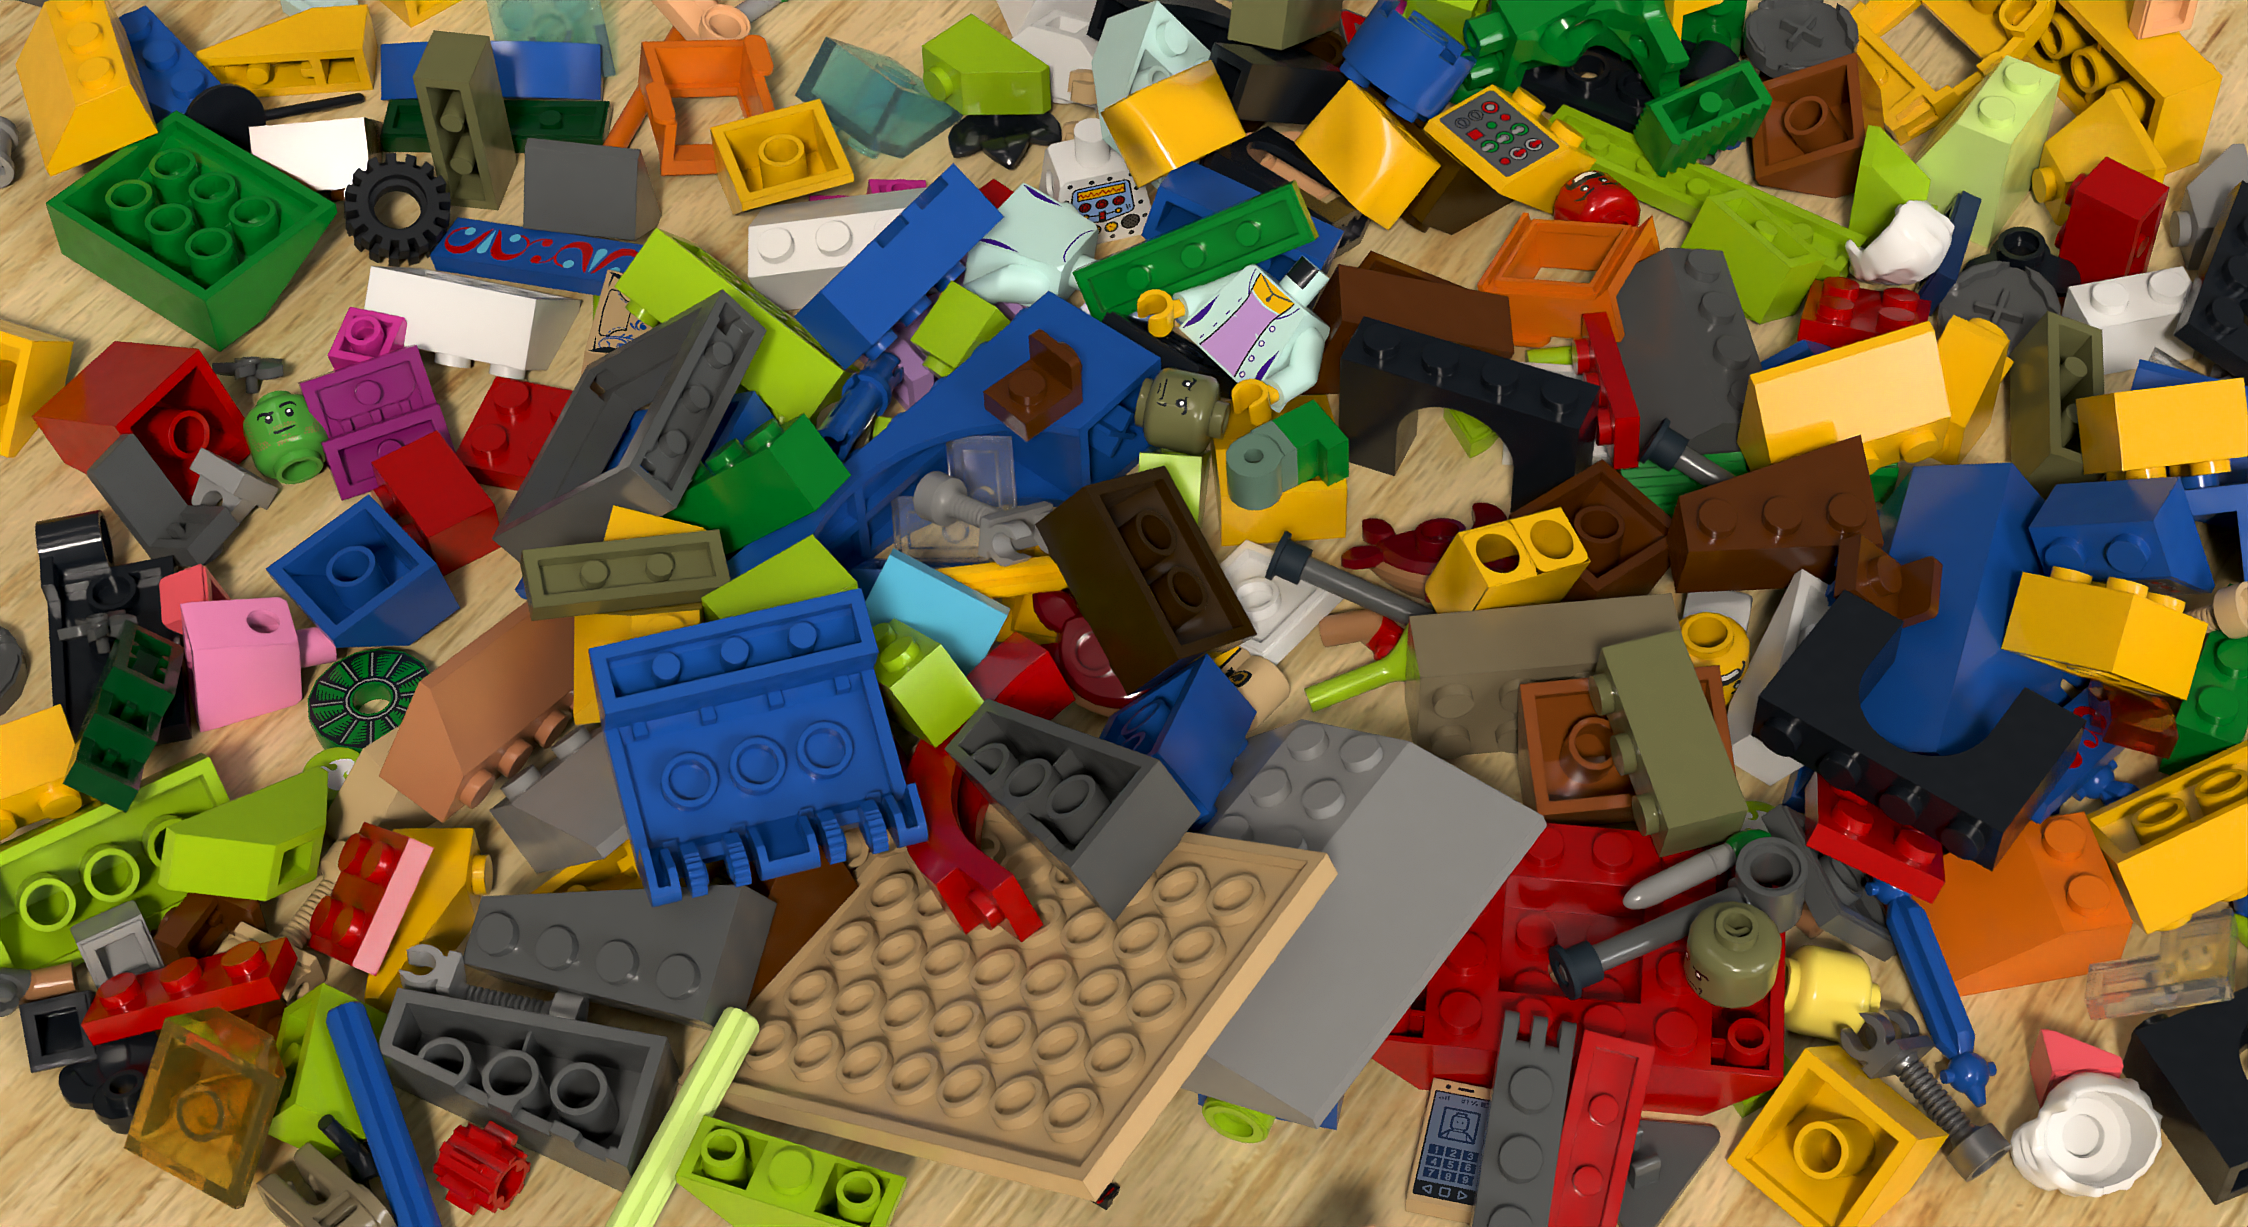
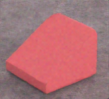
M202 564L165 576L159 582L162 622L168 629L182 635L180 604L231 600L207 567H204Z
M2049 1029L2039 1030L2029 1064L2040 1108L2044 1105L2048 1093L2072 1074L2093 1072L2120 1078L2124 1067L2120 1056Z

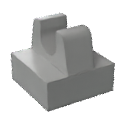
M202 447L189 468L200 475L192 496V505L216 506L219 500L223 498L222 506L228 509L239 525L255 505L267 510L279 490L237 463Z

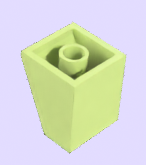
M2008 55L1934 128L1911 159L1931 179L1927 201L1930 204L1938 205L1937 211L1941 214L1945 213L1958 193L1961 194L1962 191L1982 199L1969 241L1986 248L1991 245L2032 187V174L2039 167L2061 76Z

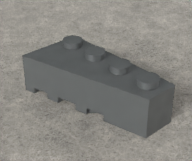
M986 699L945 748V751L982 796L1113 922L1167 855L1178 846L1181 838L1201 814L1159 759L990 699Z
M735 885L708 886L707 895L692 898L687 887H681L682 901L653 908L650 905L645 889L482 896L463 955V961L465 965L503 981L552 993L562 990L585 996L589 999V1002L713 1031L726 1008L734 1007L745 1012L777 903L747 886L735 888Z
M397 988L378 1041L389 1077L395 1087L483 1128L491 1120L518 1135L517 1144L621 1192L625 1191L669 1111L680 1076L678 1064L666 1036Z

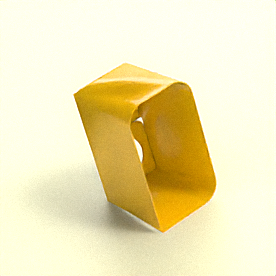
M1212 60L1202 62L1142 88L1108 106L1101 112L1137 188L1168 175L1170 171L1191 161L1196 162L1206 157V154L1209 155L1217 149L1220 150L1246 137V133Z
M1351 80L1346 82L1294 141L1298 148L1357 210L1388 231L1441 166L1412 134L1406 131V128L1378 99Z
M1561 507L1458 532L1427 579L1425 591L1437 614L1473 611L1474 608L1475 610L1560 603L1591 561ZM1509 556H1519L1517 568L1509 573L1494 572L1482 564Z

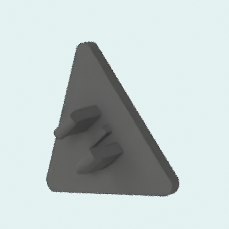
M1640 1120L1617 1221L1619 1227H1658L1718 1146L1720 1141L1719 1130L1713 1126Z

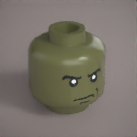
M1167 367L1160 370L1154 379L1145 378L1137 400L1135 426L1143 428L1145 440L1152 446L1189 455H1198L1206 450L1212 438L1223 439L1229 421L1231 404L1221 401L1220 386L1214 377Z
M1737 901L1721 902L1702 910L1690 925L1683 968L1689 986L1700 998L1714 1006L1730 1009L1749 1007L1764 999L1775 984L1781 954L1782 940L1778 927L1766 912L1747 903Z

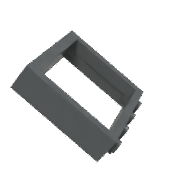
M722 289L587 365L492 539L520 563L522 550L603 542L613 505L659 517L676 509L767 330ZM593 381L605 390L604 394L598 396L590 389ZM651 403L619 465L602 474L634 412Z

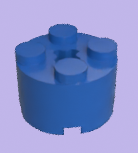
M1378 0L1342 52L1345 61L1339 69L1356 84L1366 89L1372 84L1388 94L1389 97L1385 101L1386 106L1400 117L1411 123L1416 118L1426 122L1428 118L1431 119L1443 111L1475 66L1477 60L1474 56H1460L1465 47L1419 12L1413 10L1407 19L1395 10L1400 1Z

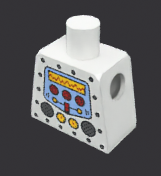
M1087 118L1081 120L1074 127V139L1051 144L1045 149L1039 191L1060 203L1068 202L1072 204L1082 216L1094 222L1099 230L1097 244L1142 234L1151 209L1146 186L1137 188L1122 156L1102 139L1100 119Z

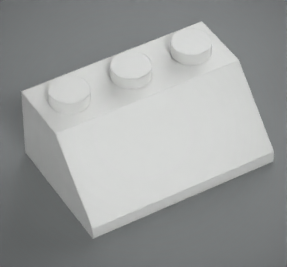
M927 187L763 207L748 228V279L754 289L783 311L802 309ZM933 286L926 294L938 293V291Z
M371 266L364 310L404 317L407 322V329L403 348L415 344L418 349L436 352L435 363L452 367L470 368L471 360L490 363L489 374L524 380L526 370H548L579 313L581 300L424 268Z

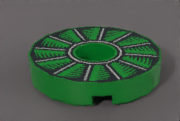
M381 648L356 652L333 663L315 681L308 697L309 722L322 747L325 750L344 747L355 750L360 754L363 748L401 725L419 681L430 674L424 663L405 652ZM376 699L389 701V704L377 713L366 714L359 712V709L369 701Z

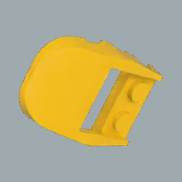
M1869 0L1866 4L1859 1L1850 11L1858 25L1859 42L1856 52L1881 89L1885 129L1901 146L1936 127L2006 55L2019 60L2024 58L2049 26L2055 11L2056 0ZM1920 5L1925 6L1982 60L1976 65L1977 72L1953 88L1947 84L1940 90L1935 91L1880 38L1897 26Z

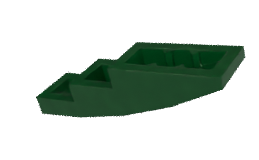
M124 621L83 720L63 784L127 813L139 791L144 765L158 741L163 715L175 696L184 655L183 646L131 621Z

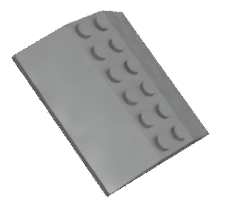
M1301 719L1246 738L1248 740L1247 747L1235 758L1230 769L1233 773V778L1220 791L1214 804L1218 809L1215 816L1196 833L1324 852L1328 854L1338 875L1180 1088L1318 1129L1544 831L1547 824L1543 815L1410 741Z

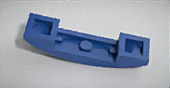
M491 41L503 99L603 101V45L570 42ZM428 42L381 44L382 101H389V99L418 100L413 75Z

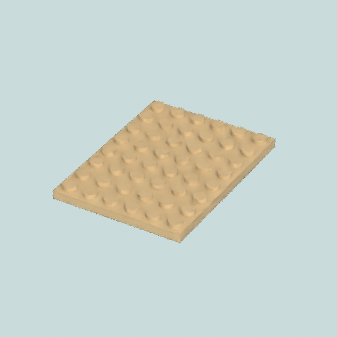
M989 803L982 828L981 850L1015 876L1044 924L1025 941L1020 942L999 925L991 931L980 923L966 935L950 920L910 857L908 850L886 858L877 857L879 853L872 855V852H869L867 860L851 874L859 887L746 1008L745 1012L758 1020L759 1033L718 1107L1096 1202L1338 875L1327 853L1186 832L1178 846L1167 855L1113 922ZM697 1058L684 1072V1074L678 1079V1082L681 1086L685 1082Z

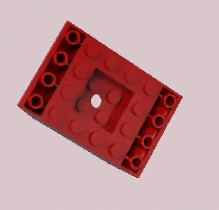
M1546 823L1547 827L1371 1058L1419 1090L1431 1091L1433 1078L1491 1089L1505 1009L1520 1012V1028L1516 1037L1519 1040L1528 1041L1533 1015L1548 1018L1545 1045L1557 1047V1031L1562 1020L1577 1023L1569 1083L1582 1030H1589L1656 1047L1642 1111L1705 1116L1777 1088L1783 1081L1786 932L1780 933L1782 947L1775 984L1764 999L1749 1007L1730 1009L1714 1006L1694 992L1688 984L1683 968L1688 936L1605 971L1602 981L1583 988L1580 998L1570 1000L1564 994L1559 984L1555 983L1550 977V974L1553 972L1549 960L1550 947L1560 945L1566 949L1585 940L1594 945L1728 888V881L1735 877L1736 865L1722 874L1657 905L1645 909L1631 910L1623 905L1622 899L1632 886L1643 879L1725 842L1659 858L1651 835L1642 836L1639 831ZM1760 884L1766 888H1780L1773 884Z

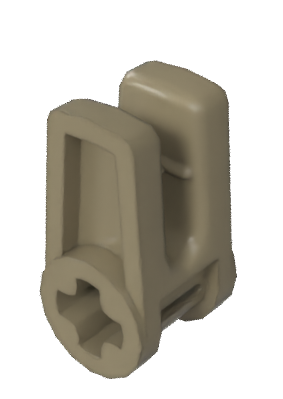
M308 1142L296 1151L294 1160L304 1182L313 1189L317 1200H324V1203L319 1205L310 1204L296 1191L292 1181L285 1182L277 1174H267L256 1183L268 1209L286 1227H397L387 1209L368 1188L358 1182L355 1183Z

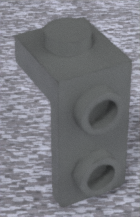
M134 434L120 435L87 470L88 478L151 559L173 555L176 566L193 567L198 564L204 566L221 554L224 549L223 542L239 526L226 507L187 505Z

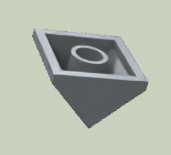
M536 138L527 139L524 167L523 229L635 241L658 226L661 213L641 149Z

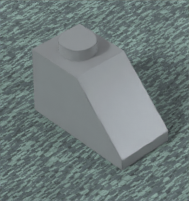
M2232 144L2186 186L2180 211H2174L2171 215V242L2174 247H2180L2187 270H2199L2228 193L2242 180L2248 183V154L2244 144Z

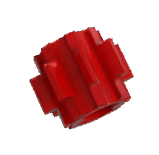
M491 1120L483 1130L471 1123H468L467 1127L459 1125L455 1128L450 1138L446 1142L444 1141L440 1147L438 1160L433 1167V1173L438 1175L436 1181L449 1189L445 1200L471 1215H475L480 1206L493 1213H496L498 1208L503 1211L510 1206V1202L522 1191L525 1185L523 1183L526 1174L530 1171L531 1165L530 1162L526 1161L528 1155L515 1147L519 1136Z

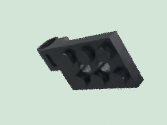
M1681 39V43L1690 60L1688 66L1680 70V88L1740 62V60L1729 47L1720 42L1705 40L1696 44ZM1605 46L1588 48L1575 65L1570 67L1552 65L1526 70L1520 85L1521 88L1533 94L1546 105L1543 111L1555 114L1565 104L1633 135V130L1636 129L1635 125L1638 124V119L1641 118L1640 114L1643 113V108L1646 107L1645 103L1655 99L1631 60L1622 61L1618 53ZM1586 72L1598 75L1594 78L1581 77Z
M2242 180L2227 195L2173 336L2237 378H2244V382L2248 384V326L2244 323V315L2248 317V183Z
M101 510L37 521L35 524L36 544L40 560L41 588L48 603L53 706L61 704L76 740L110 653L98 654L96 641L88 643L87 637L59 641L58 629L76 626L75 618L86 619L87 616L125 609L126 614L137 617L139 626L184 647L183 635L168 629L163 624L161 616L159 582L165 576L178 572L173 555L115 566L110 532ZM108 636L109 643L114 642L117 637ZM185 652L176 693L163 715L158 741L155 746L192 739Z

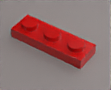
M1607 312L1582 314V338L1572 340V361L1575 375H1583L1582 381L1601 386L1595 433L1597 446L1606 445L1615 470L1638 468L1640 414Z
M283 937L263 943L246 941L232 947L227 952L201 959L191 956L183 957L173 961L165 968L138 975L131 972L121 973L101 984L81 1026L92 1045L95 1046L278 1000L283 994L298 957L288 938Z
M1589 1030L1581 1031L1567 1092L1548 1227H1616L1656 1047Z

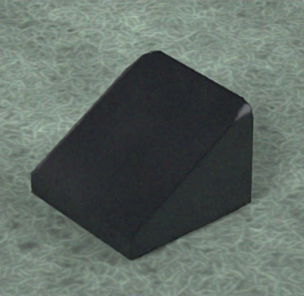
M86 990L19 1005L31 1073L97 1059L99 1045H92L81 1026L96 996V992Z

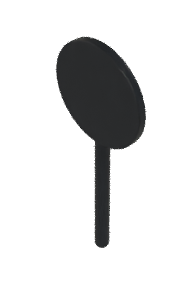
M225 83L209 87L198 94L188 106L185 115L251 153L249 127L265 126L266 121L357 105L363 103L365 98L363 94L355 93L264 110L260 100L250 90L237 84Z

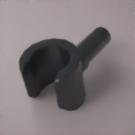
M332 1115L323 1116L318 1122V1128L342 1151L351 1179L355 1183L358 1182L372 1192L369 1180L380 1176L368 1142L361 1143L360 1140L355 1139Z

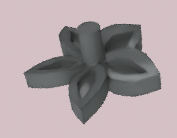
M242 357L234 358V362L212 363V369L215 374L235 376V380L246 377V393L250 394L258 393V379L268 380L283 376L282 359Z
M124 609L87 616L86 619L75 618L76 626L57 630L59 641L87 637L88 643L96 641L98 654L108 653L111 651L108 636L117 637L125 620L138 625L137 617L126 614Z

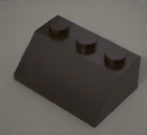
M1372 84L1367 89L1360 86L1378 99L1406 128V131L1411 133L1441 165L1401 214L1400 217L1408 224L1424 233L1432 227L1453 235L1515 201L1499 194L1428 134L1423 128L1430 120L1429 118L1426 122L1416 118L1411 123L1386 106L1385 101L1389 97L1388 94Z
M1165 466L1086 485L1035 524L1047 546L1051 559L1058 566L1075 597L1082 616L1089 623L1109 660L1112 672L1119 679L1128 696L1156 687L1205 654L1214 659L1257 635Z

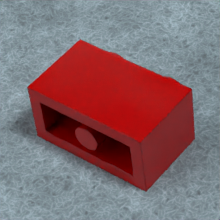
M2106 156L2088 175L2085 173L2079 174L2067 192L2065 205L2070 207L2068 219L2060 228L2054 244L2056 248L2060 249L2058 257L2071 261L2080 273L2081 284L2147 273L2170 187Z
M438 430L371 462L378 485L377 488L371 490L372 498L437 563L443 576L501 548L492 539L500 524L495 504Z

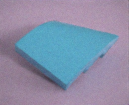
M894 548L865 601L872 627L884 622L889 623L893 618L901 621L940 643L965 677L986 657L1010 611L1009 607Z

